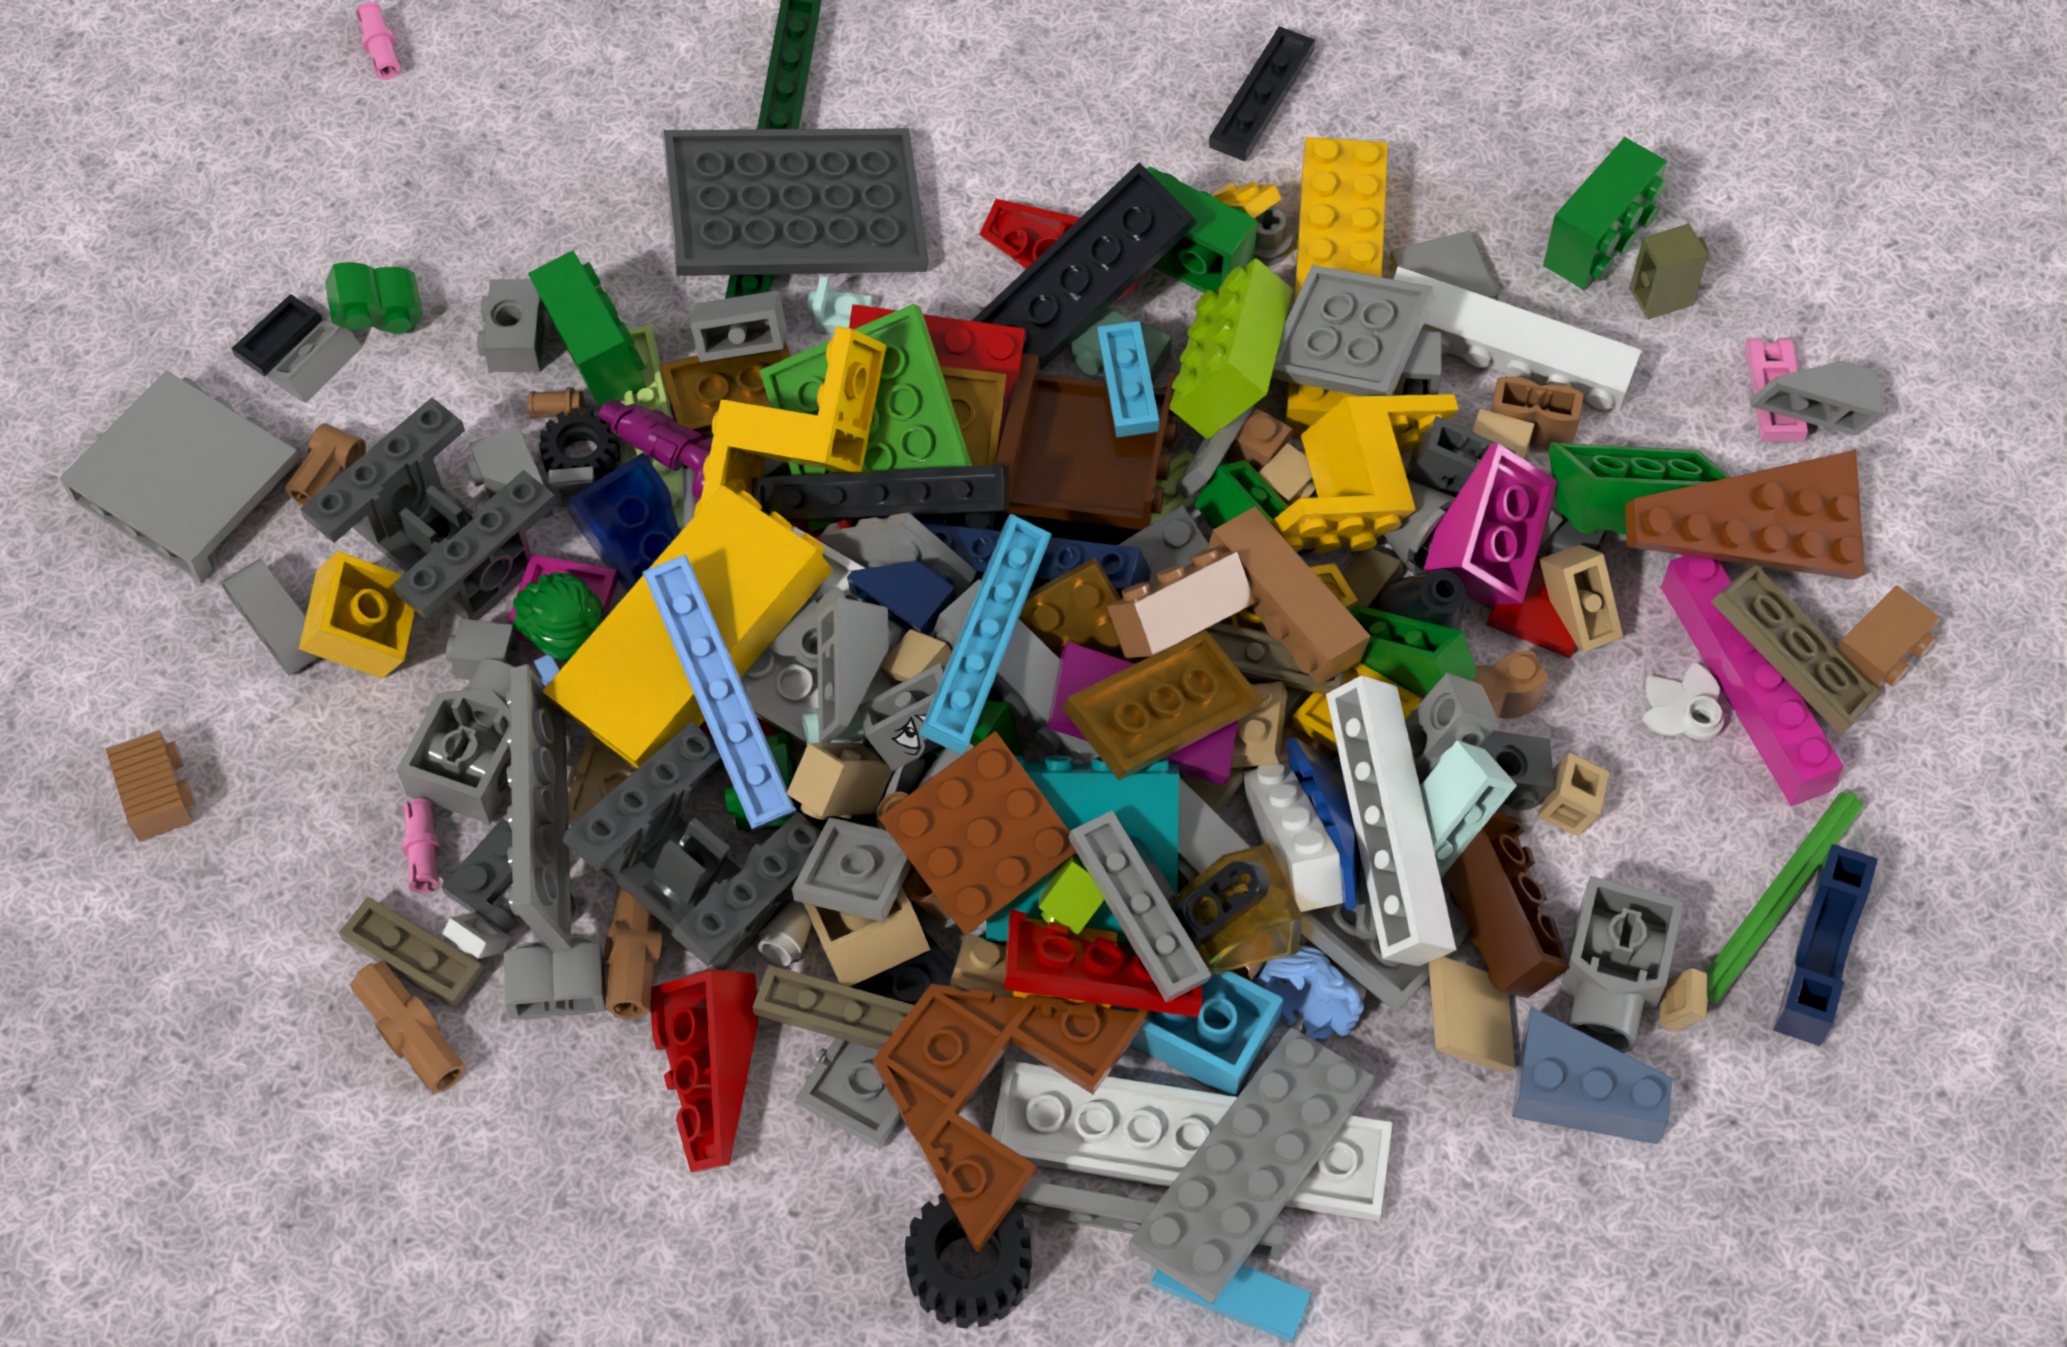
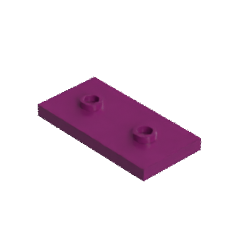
M1067 642L1061 653L1047 728L1087 741L1062 709L1066 699L1135 664ZM1238 720L1165 758L1169 759V764H1177L1180 772L1224 785L1229 779Z

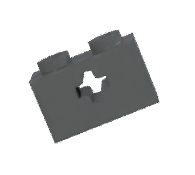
M1435 416L1414 445L1406 477L1429 488L1457 497L1490 445L1496 442Z

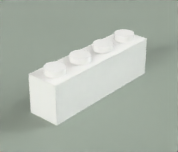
M1289 763L1261 765L1257 769L1244 771L1249 821L1296 913L1344 903L1339 853L1313 809L1306 793L1301 788L1300 782L1293 770H1291Z

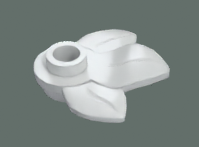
M1696 662L1691 664L1681 683L1662 677L1647 676L1645 693L1650 706L1653 708L1643 715L1642 720L1650 729L1665 736L1686 734L1696 740H1709L1720 733L1724 724V714L1717 702L1720 687L1715 678L1703 666ZM1701 716L1705 718L1708 723L1697 722L1693 719V717Z

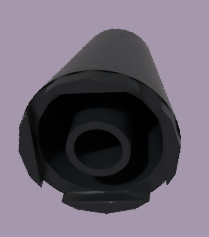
M1444 569L1433 570L1405 577L1391 583L1379 596L1374 609L1461 631L1465 588L1461 579L1453 572Z

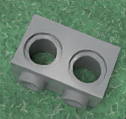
M1446 673L1405 720L1417 777L1426 780L1438 765L1442 754L1451 748L1456 741L1479 747L1500 724L1482 684Z

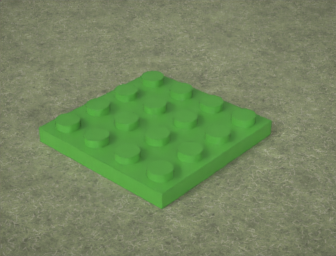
M912 304L854 329L887 345L862 472L972 466L921 307ZM830 340L759 370L771 408L818 416L817 395L821 384L825 382L828 367L826 350ZM789 463L792 476L843 473ZM841 520L807 521L810 533L818 535L823 533L829 524L838 523Z

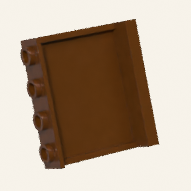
M1022 353L1018 382H1015L995 462V465L1009 467V512L1004 513L1143 530L1151 525L1153 513L1161 514L1163 506L1164 487H1158L1159 481H1167L1169 476L1171 455L1165 454L1166 448H1174L1177 422L1171 421L1172 416L1178 415L1170 410L1169 407L1174 393L1172 384L1176 379L1177 372L1170 371L1167 389L1153 388L1159 417L1158 432L1116 438L1106 382L1040 374L1039 355Z

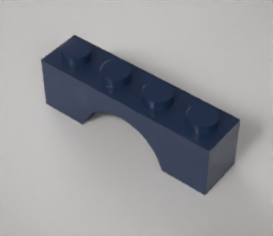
M1831 844L1817 873L1773 1031L1821 1046L1835 1019L1844 986L1842 978L1846 958L1856 926L1869 895L1878 858Z

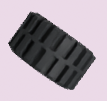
M944 1193L938 1195L939 1204L937 1206L928 1201L921 1208L922 1218H913L909 1226L910 1236H906L905 1261L911 1291L914 1297L919 1296L920 1306L927 1313L933 1309L936 1312V1320L947 1324L949 1317L956 1319V1326L958 1328H968V1320L975 1319L978 1321V1328L988 1326L989 1316L995 1314L999 1321L1008 1315V1306L1012 1304L1017 1307L1023 1299V1288L1028 1289L1032 1269L1028 1228L1024 1229V1218L1018 1210L1012 1213L1009 1211L987 1241L999 1254L996 1264L987 1273L979 1277H956L948 1273L940 1265L939 1257L950 1243L965 1238L967 1235Z

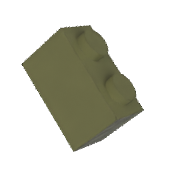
M1689 223L1644 237L1642 240L1629 289L1647 320L1693 306L1698 287L1701 284L1702 274L1709 258V252L1705 241L1697 237Z

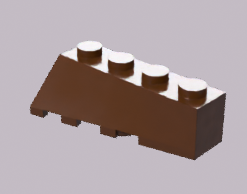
M1495 812L1448 869L1445 877L1452 889L1450 891L1451 899L1462 911L1470 928L1469 937L1473 944L1481 951L1489 968L1487 974L1491 983L1501 993L1529 998L1569 969L1570 965L1555 920L1542 910L1541 904L1547 900L1543 885L1531 877L1529 868L1535 864L1531 849L1527 846L1523 848L1521 846L1519 836L1525 832L1522 821L1519 818Z

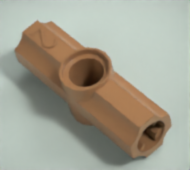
M618 884L616 887L614 920L609 928L604 948V962L610 964L606 1010L610 1011L615 1018L631 1020L637 1017H645L650 1010L652 976L661 952L662 931L656 930L657 917Z
M384 961L375 964L370 963L359 970L349 985L353 993L377 1022L375 1026L397 1057L400 1059L404 1057L414 1073L417 1074L425 1087L433 1095L441 1091L445 1092L459 1082L461 1076L467 1071L466 1066L440 1034L439 1025L417 996L411 997L399 978Z

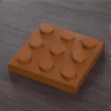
M996 731L878 817L964 935H967L1076 853L1068 839L1070 831Z

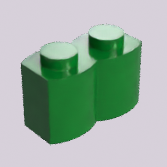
M342 262L332 265L325 281L331 321L340 327L351 330L374 327L392 334H402L414 330L423 313L415 273L405 268L379 267L374 269L361 263Z

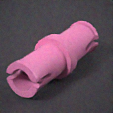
M375 2L363 3L358 6V11L355 14L363 32L361 41L365 51L370 53L375 74L382 80L396 77L399 75L401 67L393 49L395 43L391 30L386 28L380 5Z
M425 798L411 799V803L406 802L403 806L406 837L402 841L403 853L408 857L409 889L416 893L432 892V888L436 890L440 885L436 854L440 851V840L434 833L433 802Z

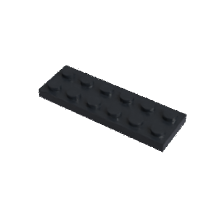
M1139 162L972 321L1025 329L1022 353L1039 355L1041 371L1197 224V221Z

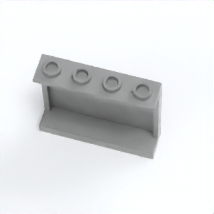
M166 370L60 477V480L71 501L202 583L213 572L207 557L289 471L295 473L302 464L299 457L301 451L288 438L281 437L278 439L268 433L267 429L257 419L253 417L245 419L237 414L233 407L224 399L209 397L203 393L202 389L193 380L187 377L180 379Z

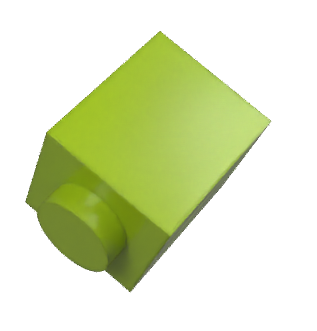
M1077 853L1063 862L1040 893L1038 908L1043 910L1041 916L1046 922L1049 923L1051 921L1067 926L1078 935L1104 901V898Z

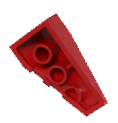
M708 970L651 988L652 1037L656 1050L665 1049L671 1070L663 1076L667 1090L676 1089L681 1103L676 1122L690 1172H702L729 1166L731 1162L758 1027V1016L754 1015L752 1008L757 996L756 974Z

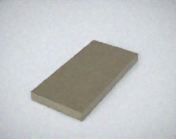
M1751 564L1711 601L1840 736L1881 695L1880 691L1756 564Z

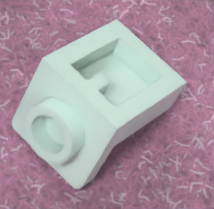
M820 276L817 291L810 290L807 315L813 316L815 332L834 335L836 326L849 328L852 304L872 307V296L830 291L829 277Z

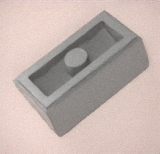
M322 320L266 377L300 401L307 403L362 349V346L349 328L340 327L330 321Z

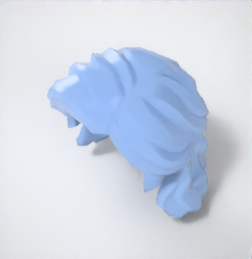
M1293 945L1280 948L1267 959L1252 983L1284 998L1281 1018L1287 1025L1296 1023L1293 1012L1302 1014L1304 1016L1302 1027L1306 1031L1304 1035L1313 1040H1327L1334 1031L1341 1036L1350 1034L1364 1009L1363 999L1359 995L1358 990L1351 984L1352 982L1332 966L1329 958L1322 951L1308 945Z

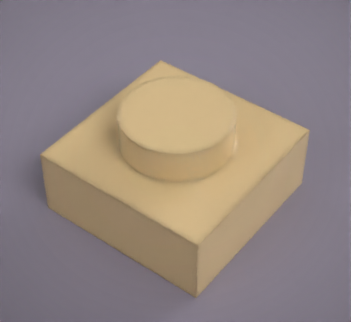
M1690 968L1667 979L1666 987L1661 996L1660 1027L1678 1031L1707 1018V973Z

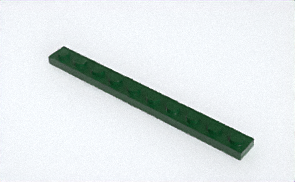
M781 0L757 129H799L822 0ZM773 274L729 275L725 299L770 292Z

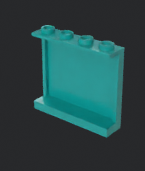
M1015 756L1069 831L1113 810L1126 834L1140 838L1146 845L1178 897L1179 770L1177 764H1169V759L1163 758L1119 781L1100 756L1092 758V763H1073V758L1067 756H1049L1044 758V763H1025L1024 757ZM1063 863L986 920V941H1007V927L1011 909L1026 913L1027 918L1044 920L1041 916L1043 910L1038 908L1039 895ZM1104 899L1084 927L1117 932V942H1130Z

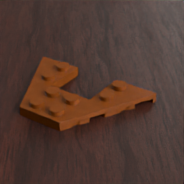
M931 984L873 1059L874 1067L975 1251L978 1253L981 1251L1036 1175L1037 1166L958 1114L1011 1043L1094 1095L1147 1022L1149 1014L1147 1010L1139 1009L1138 1012L1098 1008L1096 1003L1089 1002L1073 1005L1066 1004L1062 999L1027 995L1025 999L994 995V991L980 989L961 991L954 986Z

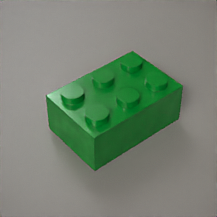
M1624 137L1555 214L1543 266L1584 291L1595 278L1599 281L1603 280L1611 269L1614 261L1613 258L1619 252L1624 255L1632 246L1637 230L1641 226L1645 229L1648 228L1654 221L1659 211V207L1655 205L1656 200L1663 192L1667 182L1663 179L1667 161Z
M1149 166L1147 170L1197 221V224L1152 267L1203 293L1208 290L1214 292L1223 285L1224 280L1234 268L1238 266L1244 268L1254 259L1258 220L1250 217L1243 210L1234 209L1214 199L1212 195L1205 191L1194 189L1169 173H1163Z
M574 250L528 273L550 320L599 409L606 402L623 400L625 393L628 391H632L633 395L639 390L646 388L639 373L646 369V366L634 346L635 342L624 322L621 323L619 317L616 316L618 313L609 295L599 286L601 285L600 280L590 262L582 265Z

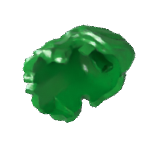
M556 571L550 575L544 573L538 578V584L533 582L527 583L525 590H520L517 593V597L513 598L516 615L512 625L515 631H521L527 639L533 641L545 654L562 662L569 661L605 619L603 605L599 597L589 589L584 580L578 579L567 572L559 573Z

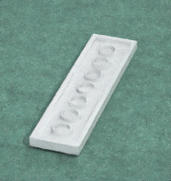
M1005 1060L991 1136L1037 1166L1170 1187L1237 1097L1109 1076L1105 1078L1094 1095H1092L1050 1067ZM1350 1115L1285 1206L1379 1222L1382 1213L1393 1122Z

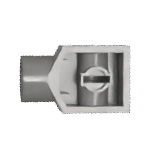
M483 660L479 663L465 690L437 693L396 769L407 796L425 798L432 801L433 805L488 824L491 823L509 788L506 772L507 767L511 765V750L506 738V729L511 726V712L506 701V690L510 688V668H514L513 666L497 660Z
M1590 876L1581 900L1568 955L1570 968L1564 971L1562 984L1575 994L1569 1026L1622 1053L1634 1048L1642 1011L1656 1009L1666 987L1685 901Z

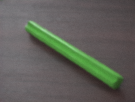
M1849 791L1838 794L1706 970L1708 1004L1720 1002L1819 869L1831 844L1836 845L1862 811L1863 802L1857 798L1855 793Z

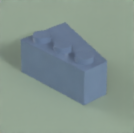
M1531 1007L1523 1028L1512 1117L1658 1144L1668 1125L1673 1078Z

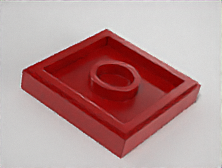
M1536 555L1523 603L1494 605L1488 617L1487 626L1571 658L1576 644L1549 600L1539 560L1543 557Z

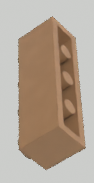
M1256 507L1249 509L1213 530L1207 549L1216 548L1218 553L1238 552L1255 601L1248 608H1251L1263 621L1269 635L1275 640H1279L1291 653L1296 665L1302 672L1308 673L1319 686L1361 661L1370 639L1368 632Z

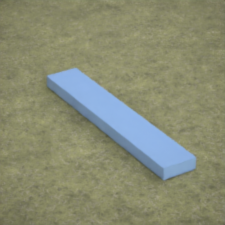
M684 554L643 571V576L752 831L796 813L791 797L786 794L788 791L687 555Z

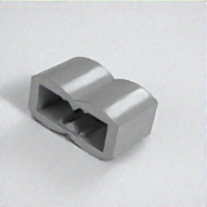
M575 938L571 939V949L555 953L549 947H544L542 944L534 942L518 945L516 949L504 952L505 1006L509 1018L530 1020L551 1017L557 1014L580 1015L606 1010L604 957L601 945L599 943H592L587 939Z

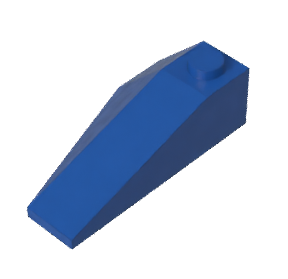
M1286 739L1289 766L1296 775L1301 788L1306 793L1313 809L1339 853L1343 904L1346 910L1355 909L1357 906L1360 851L1342 767L1299 739Z

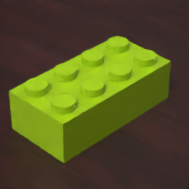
M1257 258L1253 259L1244 268L1240 266L1234 268L1224 280L1223 285L1214 292L1212 290L1206 291L1199 298L1194 308L1197 311L1194 322L1187 332L1189 336L1188 344L1180 357V362L1182 363L1180 372L1172 384L1174 393L1169 409L1207 440L1215 435L1216 431L1220 428L1223 429L1262 399L1268 392L1293 289Z

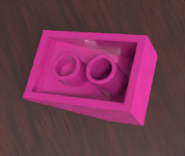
M1492 443L1436 527L1423 570L1429 572L1444 569L1453 572L1463 582L1465 595L1484 606L1522 604L1558 481L1501 444Z

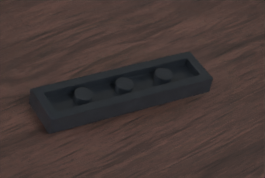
M1281 26L1277 28L1209 136V148L1244 162L1247 160L1312 55L1315 47L1314 39Z

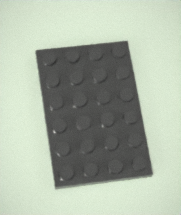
M909 128L664 130L663 146L676 276L927 271L929 261Z

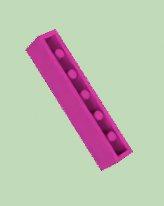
M1686 555L1673 559L1669 562L1661 589L1790 806L1798 805L1831 792L1844 766L1801 695L1711 603L1731 583L1720 562L1714 559Z

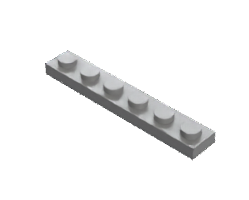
M1031 1180L1010 1209V1212L1018 1210L1023 1215L1135 1234L1162 1197H1151L1144 1201L1128 1198L1126 1193L1111 1188H1103L1098 1192L1079 1189L1078 1185L1066 1180H1051L1050 1184ZM1273 1221L1250 1255L1280 1261L1286 1226L1275 1224L1276 1222Z

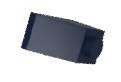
M918 561L852 570L847 576L851 594L862 602L888 607V620L906 633L911 629L930 637L934 632L939 614L956 600L955 589L952 586L954 584L953 580L941 569L935 566L928 569Z

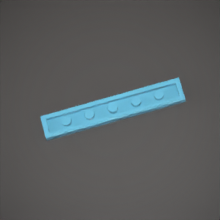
M1010 514L1007 518L925 716L919 735L960 755L968 747L1052 535L1051 533L1013 514Z

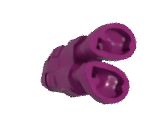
M618 400L606 402L601 407L598 416L611 424L610 430L612 433L620 435L624 441L675 472L679 471L682 464L691 468L695 473L692 483V495L697 501L701 498L705 481L703 465L706 457L710 454L712 441L706 440L704 434L678 424L670 416L657 409L652 410L637 404L626 406Z

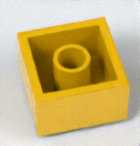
M340 551L334 553L316 570L299 650L378 678H384L405 660L415 612L413 608L395 594L392 584L402 574Z

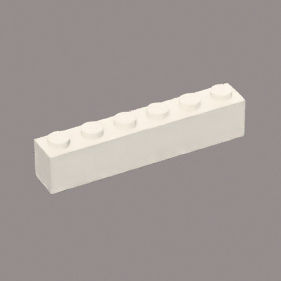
M1397 267L1393 277L1394 280L1433 287L1435 299L1422 326V330L1441 332V354L1449 353L1464 358L1473 366L1480 368L1490 367L1506 373L1508 377L1525 378L1542 386L1549 384L1569 386L1584 394L1583 400H1586L1597 409L1620 410L1641 354V349Z
M1360 676L1327 693L1328 706L1382 959L1421 966L1456 951V946L1398 688L1395 685Z

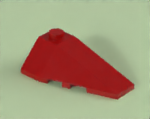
M996 198L979 235L1027 269L1081 217ZM1142 276L1117 300L1137 290Z

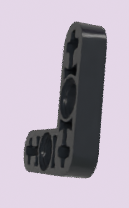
M1128 835L1196 950L1261 902L1267 895L1269 876L1266 869L1255 861H1235L1226 865L1180 901L1146 845L1140 838ZM1249 874L1251 881L1247 884L1248 891L1236 892L1230 897L1224 892L1233 890L1242 882L1240 875ZM1207 896L1212 898L1218 907L1217 918L1212 924L1205 923L1199 914L1200 902Z

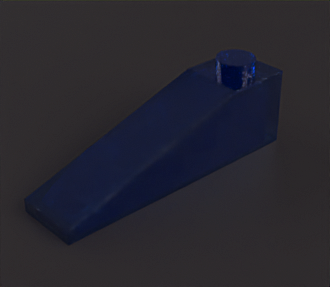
M644 452L569 498L567 513L608 569L616 570L618 581L627 593L643 576V571L648 570L681 532L673 510L669 488Z

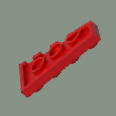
M1014 909L1010 910L1007 927L1004 990L1199 1017L1202 1006V985L1166 1003L1137 954L1134 956L1124 953L1115 946L1116 942L1098 936L1095 943L1068 935L1069 927L1050 921L1046 928L1026 921V913Z

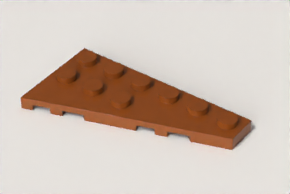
M1856 450L1643 496L1625 504L1627 547L1748 565L1754 563L1762 567L1845 579H1857L1865 575Z

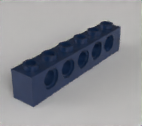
M920 522L977 571L974 583L978 579L982 580L1001 531ZM1050 537L1029 592L1096 558L1122 599V590L1142 582H1148L1149 584L1151 570L1140 548Z

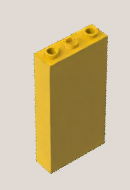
M721 485L650 568L684 554L687 555L737 674L741 678L833 570L822 556L826 551L825 548L816 539L807 533H804L802 537L793 533L794 528L778 513L773 511L768 516L762 512V506L747 492L741 490L737 495L724 485ZM644 576L638 580L542 691L561 712L636 769L690 722L699 727L705 720Z

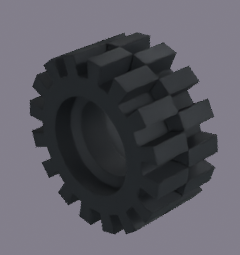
M572 408V416L566 417L563 411L556 414L558 423L550 419L546 423L547 431L542 430L540 434L541 442H539V449L546 473L549 470L593 466L595 479L600 478L605 484L610 480L608 471L615 474L618 470L617 462H621L618 436L611 432V424L599 418L598 415L595 417L593 409L585 408L584 415L579 414L578 408ZM587 440L597 445L594 452L582 458H571L564 454L565 448L577 441Z

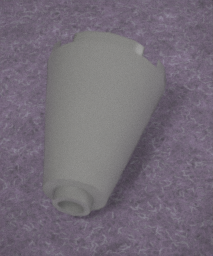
M1408 480L1416 511L1402 520L1401 526L1398 529L1385 533L1382 536L1411 573L1417 575L1427 572L1423 569L1435 529L1456 497Z

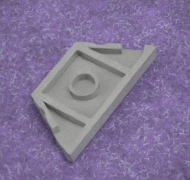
M910 513L890 515L886 519H878L876 517L861 519L856 527L840 529L837 523L829 524L820 536V539L830 548L864 568L918 561L928 569L935 566L944 571L953 580L954 584L952 586L955 589L956 599L973 585L977 572Z

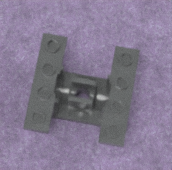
M433 397L301 507L300 510L304 519L333 543L353 528L402 568L406 573L392 584L394 592L426 620L444 604L462 619L479 620L522 582L529 559L532 556L525 532L557 505L554 493L525 470L520 472L484 505L479 503L475 507V513L442 488L433 458L465 432L462 420Z
M690 722L565 832L562 841L597 872L602 870L664 923L673 931L671 935L706 966L711 964L717 970L725 971L759 939L760 931L788 904L793 894L792 887L821 831L797 812L761 846L756 843L752 847L743 869H740L727 857L731 847L697 818L694 817L689 823L681 818L692 788L722 762L714 740L693 722Z

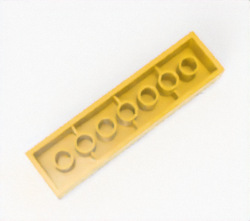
M1305 137L1293 305L1312 265L1382 277L1388 142ZM1288 382L1285 424L1293 428L1291 437L1301 438L1302 433L1345 397H1354L1356 395Z

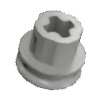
M1271 206L1254 218L1258 220L1254 259L1257 258L1265 266L1282 262L1290 253L1293 239L1292 229L1286 222L1285 214L1277 207Z

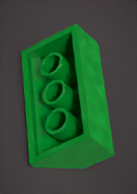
M1551 442L1548 450L1552 478L1558 481L1555 490L1557 510L1572 522L1574 529L1586 534H1596L1598 530H1611L1626 535L1625 504L1635 498L1731 477L1699 450Z

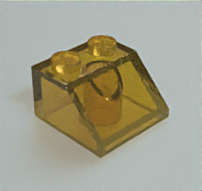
M1269 844L1222 855L1176 894L1181 901L1226 865L1235 861H1255L1260 863L1267 871L1269 890L1263 900L1197 949L1211 975L1299 952L1303 915ZM1249 874L1240 875L1242 882L1233 890L1224 892L1230 897L1236 892L1248 891L1247 884L1251 881ZM1208 896L1199 905L1200 917L1207 924H1212L1218 915L1216 902Z

